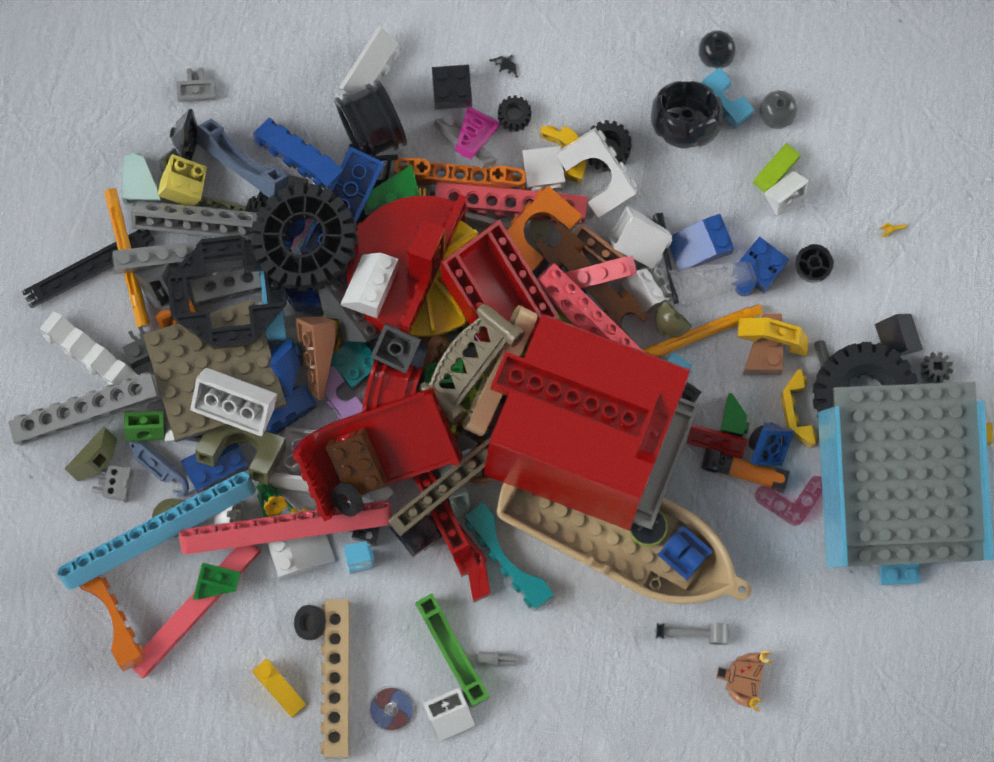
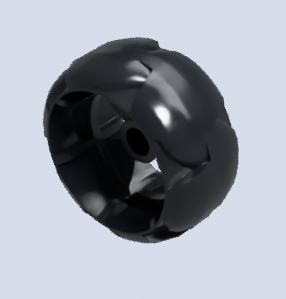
M675 81L664 86L653 100L651 122L655 133L663 137L669 145L683 149L696 146L702 147L713 141L719 133L724 111L721 99L718 96L716 97L714 91L707 85L696 81ZM675 107H686L682 108L679 114L667 112V110ZM695 111L702 112L708 118L705 120L695 118Z

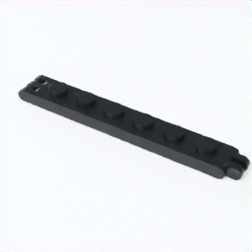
M137 230L129 234L131 249L149 247L148 243L152 242L154 238L153 236L145 237L151 232L149 230L143 232ZM114 242L22 291L24 296L31 293V295L25 298L27 302L35 299V301L29 304L30 308H34L112 267V253L118 250L117 243Z

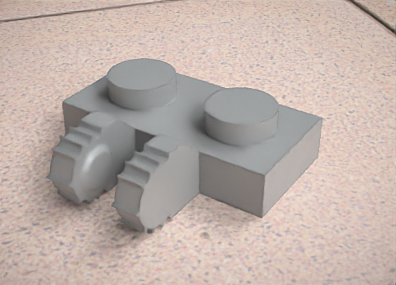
M187 68V81H177L178 102L215 100L214 79L204 80V70L199 68V80L192 81V68Z

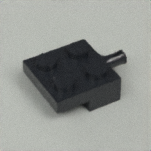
M428 515L401 536L398 535L391 525L389 527L412 557L423 550L426 551L443 537L435 525L436 522L433 516L429 517Z

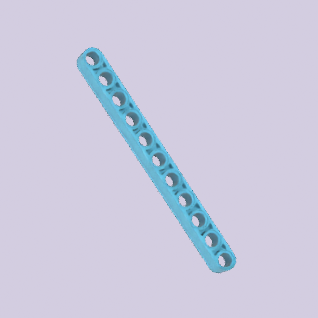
M247 472L238 473L63 564L57 570V575L66 589H74L178 535L181 530L191 528L251 497L255 493L256 487Z

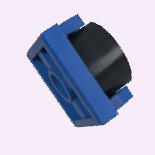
M764 422V425L757 427L749 438V447L754 451L750 463L758 466H782L795 431L790 428H782L772 422L770 424Z

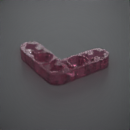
M820 476L812 477L794 504L767 486L759 487L754 494V498L757 503L790 525L798 526L804 521L822 494V488H817L813 494L806 491V489L811 491L814 486L812 482L816 483L817 481L820 482L819 486L822 487V478ZM764 491H766V496L771 499L772 496L776 498L772 501L771 505H768L767 503H769L770 500H768L767 498H763V500L760 499V494L758 492L763 493ZM809 496L812 500L811 505L804 506L801 503V498ZM782 501L785 504V509L782 511L776 510L774 503ZM790 506L792 508L790 512L793 514L798 512L800 514L799 518L801 520L797 519L796 521H793V516L788 513L787 516L783 514L788 510V507Z

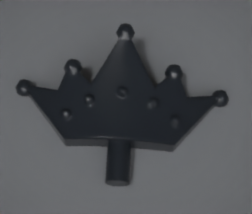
M510 55L508 59L503 56L489 59L490 62L495 61L496 66L500 64L499 72L508 69L509 74L513 72L515 77H518L516 64L511 61L513 55Z

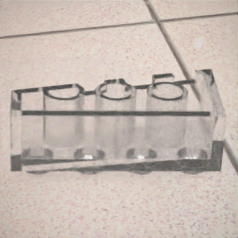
M746 261L669 270L680 304L683 307H690L757 281L751 263Z

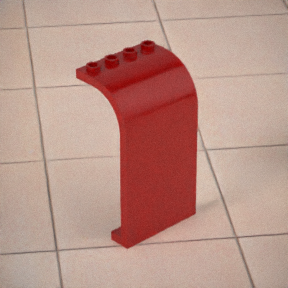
M434 388L327 424L304 437L293 450L294 461L301 468V477L307 482L309 495L312 499L314 498L316 511L319 516H322L323 521L330 520L338 509L332 499V490L341 481L326 450L328 441L333 438L337 439L341 435L355 430L358 431V429L365 427L388 478L385 486L452 464V466L459 465L463 459Z

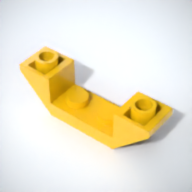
M767 317L739 319L738 338L755 342L762 337L789 345L788 352L804 357L807 356L809 338L801 327Z
M799 369L780 396L786 428L795 431L793 437L809 448L815 446L816 441H818L817 431L813 430L812 425L797 427L799 425L798 414H794L793 408L796 406L794 395L791 394L803 392L805 386H807L806 374H803L802 369Z

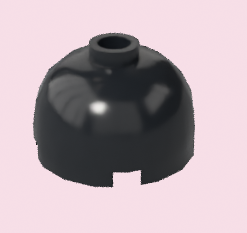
M715 30L707 33L701 39L698 50L700 60L707 67L716 69L727 67L733 61L736 53L733 38L726 32Z
M811 244L802 248L795 261V268L800 278L809 283H818L826 279L830 275L834 260L829 253L830 251L818 244Z

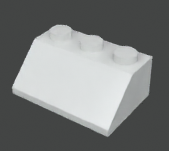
M383 253L362 255L343 297L341 306L377 318L399 270V260Z

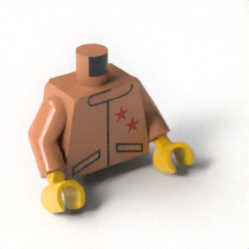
M766 650L762 653H748L737 657L735 661H732L730 669L719 667L716 676L718 679L727 681L726 690L737 704L753 708L757 712L761 709L756 707V704L759 702L764 703L757 698L764 664L773 662L766 659L768 654H773Z

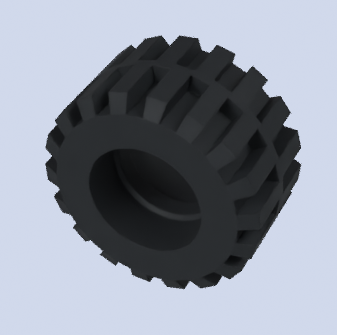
M605 120L604 124L601 121L597 122V126L593 125L590 130L596 127L597 131L601 130L606 138L614 140L619 146L615 158L618 162H622L625 165L632 147L629 131L627 129L624 130L622 124L618 126L616 121L609 123V120ZM588 158L589 164L591 166L594 164L595 169L603 168L602 171L604 172L610 169L604 161L597 158Z

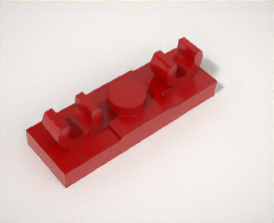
M692 424L686 444L704 449H714L730 456L743 458L747 439Z

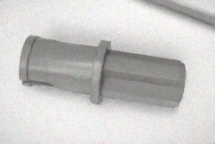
M479 651L478 664L496 665L495 667L498 665L516 666L517 655L502 654L499 651L497 653Z

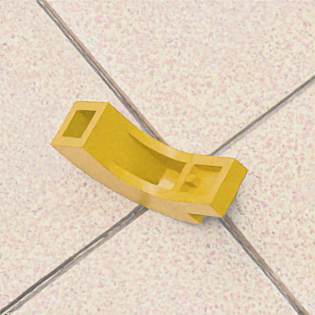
M543 125L540 131V138L558 144L562 148L580 138L573 130L564 125L561 131H558L556 127L551 125ZM587 159L567 171L564 170L565 179L581 185L585 175Z

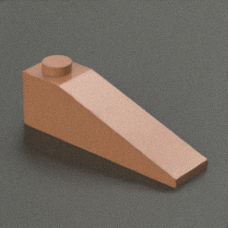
M296 317L299 343L303 342L305 351L302 354V358L309 368L306 371L310 392L313 397L322 400L324 399L335 344L336 325L333 320L326 317Z

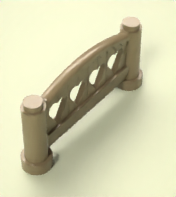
M482 304L477 309L478 319L467 326L449 345L441 357L430 383L423 382L418 388L419 392L434 388L444 414L447 416V420L453 425L460 422L466 413V410L460 404L506 343L514 347L525 335V331L518 326L514 327L489 305ZM482 327L487 328L491 342H478L475 340L476 334L480 333ZM471 342L475 344L479 358L465 357L463 355L464 350L468 349V345ZM457 359H463L467 374L452 372V366L457 364ZM446 374H451L455 389L440 387V382L445 380Z

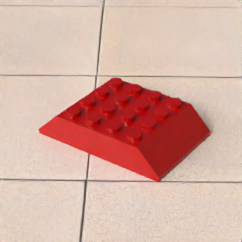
M501 220L494 222L440 262L442 281L469 324L478 319L477 309L482 304L489 305L508 322L516 307L520 305L537 314V320L527 340L529 341L533 338L542 314L555 319L559 318L558 313ZM482 327L480 333L476 334L480 342H491L487 328Z

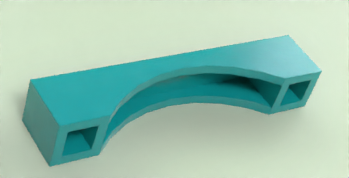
M484 502L465 515L466 521L464 524L470 532L474 530L477 534L476 540L482 547H487L490 551L487 554L493 562L497 561L500 564L501 568L499 570L505 578L510 577L513 581L512 587L517 593L521 592L525 597L523 601L529 609L532 607L536 611L554 597V593L542 578L534 577L521 571L505 556L496 537L495 516Z

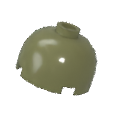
M666 300L656 310L655 322L658 325L656 330L663 336L667 334L670 337L677 338L683 336L692 327L689 321L682 314L678 313Z

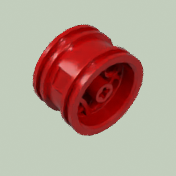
M375 359L365 391L362 412L415 394L417 388L425 380V367L420 366L417 370L416 366L411 364L408 371L404 373Z

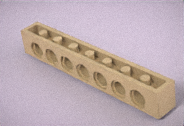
M325 599V605H322L321 608L326 618V626L322 636H325V644H321V655H325V663H321V675H325V683H321V695H325V702H321V714H325L324 722H321V734H324V742H321V754H324L325 759H349L350 602L349 599ZM332 616H339L341 618L340 623L337 625L331 624L330 619ZM333 635L341 637L338 644L330 643V638ZM334 654L341 657L340 662L337 664L330 662V657ZM333 674H338L341 677L340 681L336 684L330 682V677ZM334 693L339 694L341 697L340 701L335 704L329 700L330 696ZM338 713L340 715L339 722L331 723L329 720L330 715ZM332 733L340 735V740L337 743L329 741Z

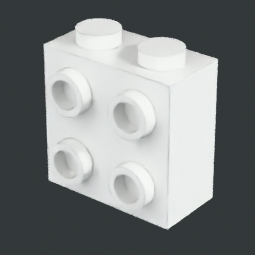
M560 146L522 151L527 190L539 191L542 187L545 189L547 186H550L554 191H558L565 187L563 165L556 156Z

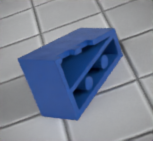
M304 384L302 386H295L292 389L291 395H284L287 406L273 411L265 429L266 432L278 434L318 407Z

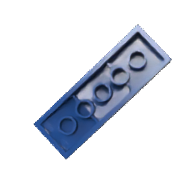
M349 147L340 166L343 172L331 184L329 190L334 192L337 197L339 196L346 204L357 224L385 163L353 147ZM316 220L313 221L300 248V253L305 255L315 251L314 249H317L322 242L323 228L322 225L319 226L316 223Z

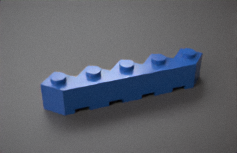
M270 117L253 133V141L260 148L263 146L265 149L269 148L268 152L275 158L277 156L280 159L283 157L282 161L289 168L293 167L296 169L298 167L297 171L304 178L308 177L311 179L313 177L312 181L315 185H319L320 188H328L343 172L326 154L322 155L317 148L310 144L307 145L303 139L295 134L292 135L282 125L279 124L277 126Z

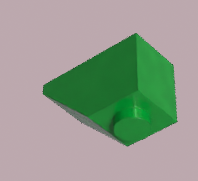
M729 393L727 396L720 431L743 437L744 433H748L750 423L746 422L748 416L733 393Z

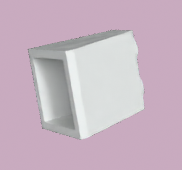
M626 206L608 239L615 250L627 256H633V259L653 269L655 265L660 263L665 248L667 249L670 246L672 235L667 229L631 207Z

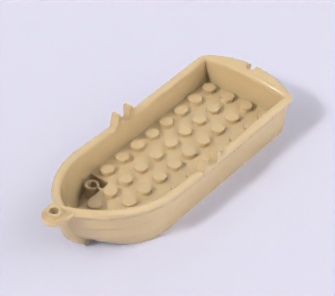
M503 483L497 506V515L501 520L641 595L673 604L701 603L726 594L737 600H746L751 595L752 589L750 584L736 576L731 557L714 530L697 515L666 498H663L659 509L668 523L666 536L659 544L643 546L638 544L631 537L630 531L509 484ZM683 525L713 551L688 581L657 555L664 548L667 541ZM738 588H744L745 593H740Z

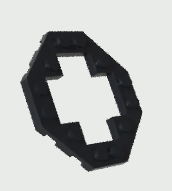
M241 235L201 239L196 248L179 264L177 270L167 278L171 318L213 349L253 345L287 305L286 290L280 283L277 284L260 267L261 265L256 261L253 254L254 248ZM242 255L244 273L264 271L268 304L248 306L250 324L212 328L210 311L190 313L187 280L206 278L204 260Z

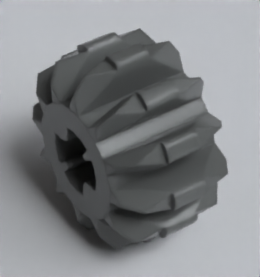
M931 352L930 357L927 355L924 357L925 362H922L920 366L925 368L921 371V374H927L925 377L926 381L929 378H932V383H936L937 380L939 383H943L944 379L949 380V374L953 373V369L949 367L953 365V362H947L948 355L943 358L942 352H939L937 356L934 352ZM938 365L940 369L934 370V367Z

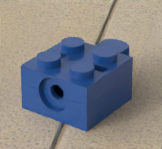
M759 236L735 267L734 271L740 275L735 284V291L738 295L744 297L750 295L755 287L765 293L788 265L790 259Z

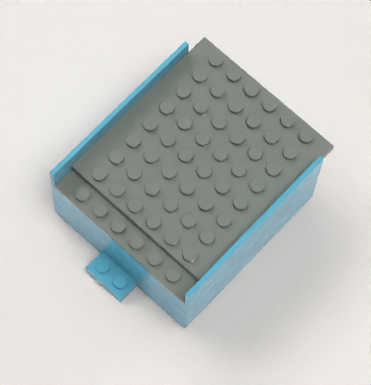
M975 382L834 387V407L818 412L826 568L879 566L880 585L921 583L919 564L994 560L984 400L976 401Z

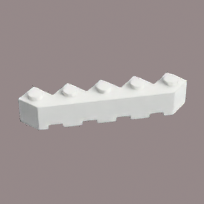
M53 311L40 327V330L44 333L43 337L50 343L54 341L65 350L64 353L71 359L76 358L83 363L89 373L92 375L97 374L108 382L106 385L115 386L121 384L122 380L139 378V375L127 364L116 359L107 349L95 343L88 335L74 327L62 315ZM141 386L136 388V395L141 392ZM150 403L145 404V405H142L141 407L144 408V409H146V407H147Z

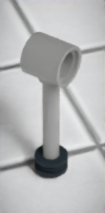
M657 623L654 629L656 639L658 637L664 639V635L709 637V644L728 645L729 624L710 623L709 630L664 627L665 623L662 625Z

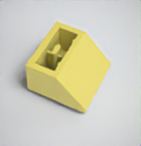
M172 154L161 177L157 196L182 205L195 206L202 197L207 166Z

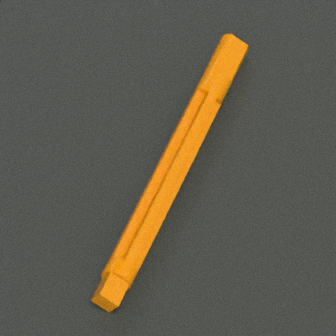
M107 189L104 191L118 250L131 249L117 189ZM134 272L124 273L137 328L140 326L142 328L146 327L150 323L141 286Z
M760 304L743 308L691 329L683 336L671 337L642 350L650 355L660 357L739 325V319L753 318L763 314Z

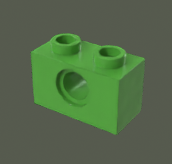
M163 411L124 413L125 441L164 440Z

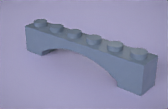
M212 118L197 126L196 143L266 196L270 197L273 195L276 198L280 195L279 190L288 187L289 175L277 166L266 168L249 159L232 143L224 132V127Z

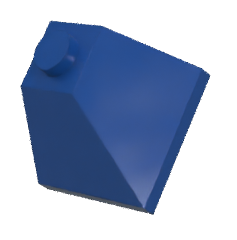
M292 338L271 346L272 358L270 366L275 375L278 376L279 382L287 396L292 393L300 365V355L302 354L299 344H295Z

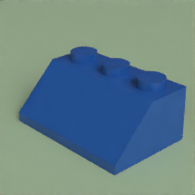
M238 443L231 444L223 450L215 467L196 462V454L181 460L198 494L238 473L248 470L250 467Z

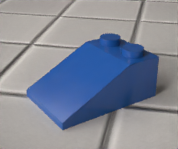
M721 214L703 219L673 234L672 242L669 246L679 273L730 255L734 250Z

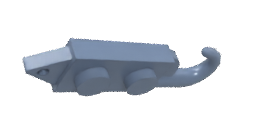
M129 442L134 453L133 458L161 482L167 483L175 479L182 485V491L173 490L174 494L184 496L188 493V481L173 468L174 466L146 442Z

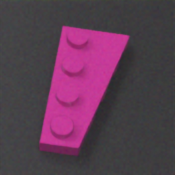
M468 106L455 151L465 158L472 159L495 134L501 123Z

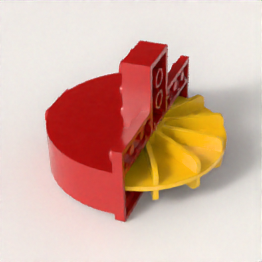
M459 194L457 201L435 196L401 198L380 207L362 223L358 224L356 234L359 237L358 247L354 249L356 256L353 262L349 261L347 264L349 267L346 271L347 289L362 255L383 253L399 260V270L378 317L375 318L362 313L365 316L364 318L380 334L385 323L415 337L430 336L431 338L467 325V319L442 281L440 266L441 261L478 235L476 229H472L466 224L467 197Z

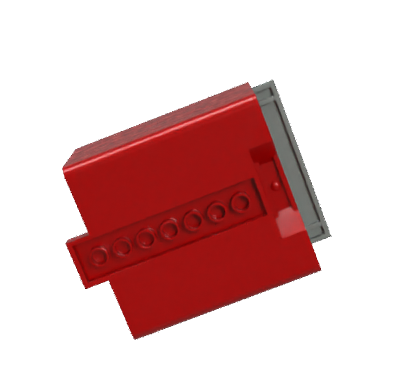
M542 314L525 357L522 358L505 351L491 384L490 390L508 397L489 441L484 475L628 531L631 530L633 523L652 529L699 408L698 404L682 398L691 370Z

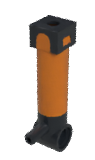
M705 449L700 467L708 472L722 473L771 487V490L784 493L790 474V471L780 468L773 469L766 466L753 465L749 461L724 455V453L714 449Z

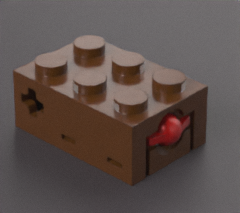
M365 427L328 441L326 450L341 483L347 482L353 485L360 495L385 487L388 478Z

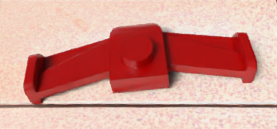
M461 527L472 552L456 560L454 559V562L461 577L469 576L473 603L491 594L486 558L483 551L477 547Z

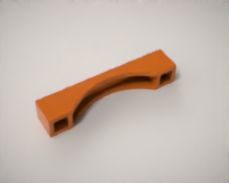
M99 575L80 585L81 590L99 598L110 613L113 624L111 652L121 670L124 672L143 662L142 654H144L140 643H135L133 638L136 635L131 626H126L125 621L127 617L123 610H118L116 605L119 602L114 593L110 594L108 588L111 586L106 577L102 578Z

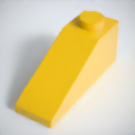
M267 658L252 671L255 677L291 718L306 706V703Z

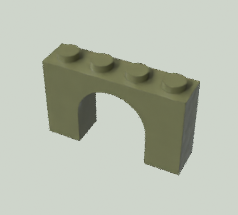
M228 425L204 433L195 450L196 462L215 467L226 447L239 442L248 443L257 450V454L249 467L250 478L267 485L286 451V438L266 431L261 437Z

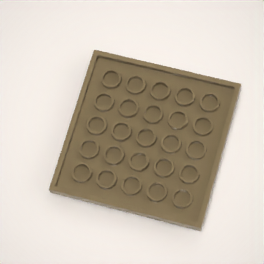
M254 299L211 312V327L221 328L250 324L248 306L255 305ZM179 323L143 334L175 442L229 425L190 410L196 378L205 368L277 393L274 410L287 406L278 376L275 375L270 366L272 356L264 332L253 345L222 349L211 348Z

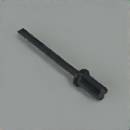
M663 213L652 215L653 221L666 229ZM665 248L663 256L673 303L678 304L679 299L668 248Z

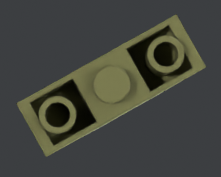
M103 426L65 467V470L76 481L99 474L112 460L117 438Z

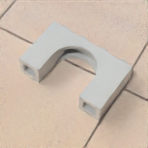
M595 127L559 150L556 156L566 171L588 158L600 159L609 166L612 173L610 184L588 200V204L599 218L635 195L638 186L632 177L629 178L625 173L627 172L625 165L622 162H618L615 158L617 154L612 146L608 147L605 143L606 137L601 130L597 131Z

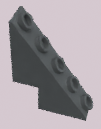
M336 276L338 280L330 285L328 282L323 284L324 288L319 289L318 292L326 318L338 319L343 341L368 342L380 336L379 331L364 318L365 316L361 312L341 306L347 288L338 276Z

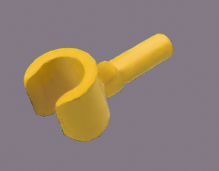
M885 223L879 228V230H885V233L881 236L885 238L893 231L906 229V224L892 226L890 223Z

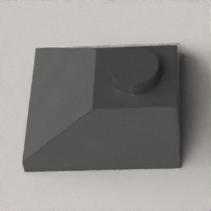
M385 323L371 357L406 373L421 339Z

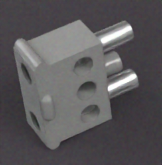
M108 465V469L104 468L103 472L99 473V475H106V478H99L98 481L99 484L104 485V488L93 486L92 489L94 490H92V493L103 494L102 496L107 499L121 500L127 503L134 471L129 466L124 468Z

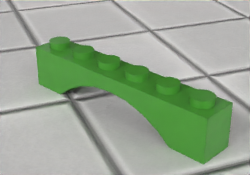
M431 593L415 602L416 608L471 707L473 708L488 700L490 696L465 655L434 595Z

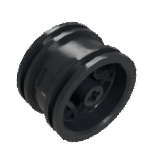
M374 80V85L370 83L365 84V89L357 94L349 96L345 93L341 100L339 97L334 98L336 109L351 144H357L359 151L369 156H376L390 148L394 150L399 149V144L403 147L408 144L398 114L380 80Z

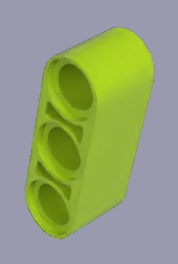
M786 143L756 176L752 184L765 193L786 175L801 157V154Z

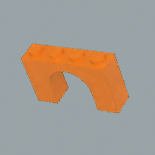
M547 186L545 189L542 187L535 196L537 198L534 202L531 203L529 201L522 209L524 213L520 217L518 215L515 216L510 222L512 226L507 230L532 273L541 265L544 257L530 246L524 237V228L528 221L536 216H548L571 231L582 219V215L550 186Z

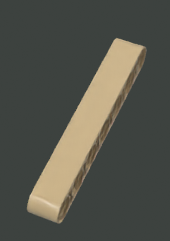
M520 305L514 310L509 322L514 327L518 326L525 331V335L514 347L506 343L488 367L464 419V429L478 436H482L487 430L503 395L490 390L495 374L505 351L520 357L537 320L536 313Z

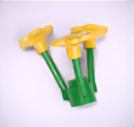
M260 482L256 487L259 492L257 498L260 502L263 518L273 514L280 515L286 507L290 510V514L308 511L307 508L298 511L295 507L293 508L278 489L272 486L271 482L268 485Z

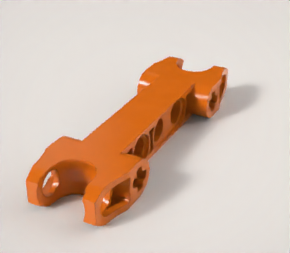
M398 158L394 164L395 175L408 167L404 165L398 166L400 163L405 162L408 166L412 165L417 186L436 185L437 182L507 189H513L512 186H522L518 190H525L526 172L520 168L494 166L481 169L478 166L433 163L420 158ZM439 171L446 173L444 177H438L436 174ZM457 173H463L465 177L463 179H457L455 175ZM514 173H520V174L522 175V177H521V176H516V175H513V174H514ZM480 174L484 179L477 181L474 177Z

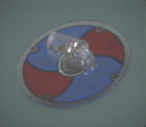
M398 686L380 688L372 695L368 704V715L375 727L384 732L393 733L403 730L411 723L415 713L413 698L405 689Z

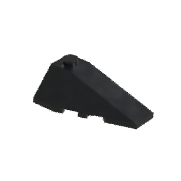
M188 109L170 131V138L178 154L192 161L197 145L198 124L193 109Z

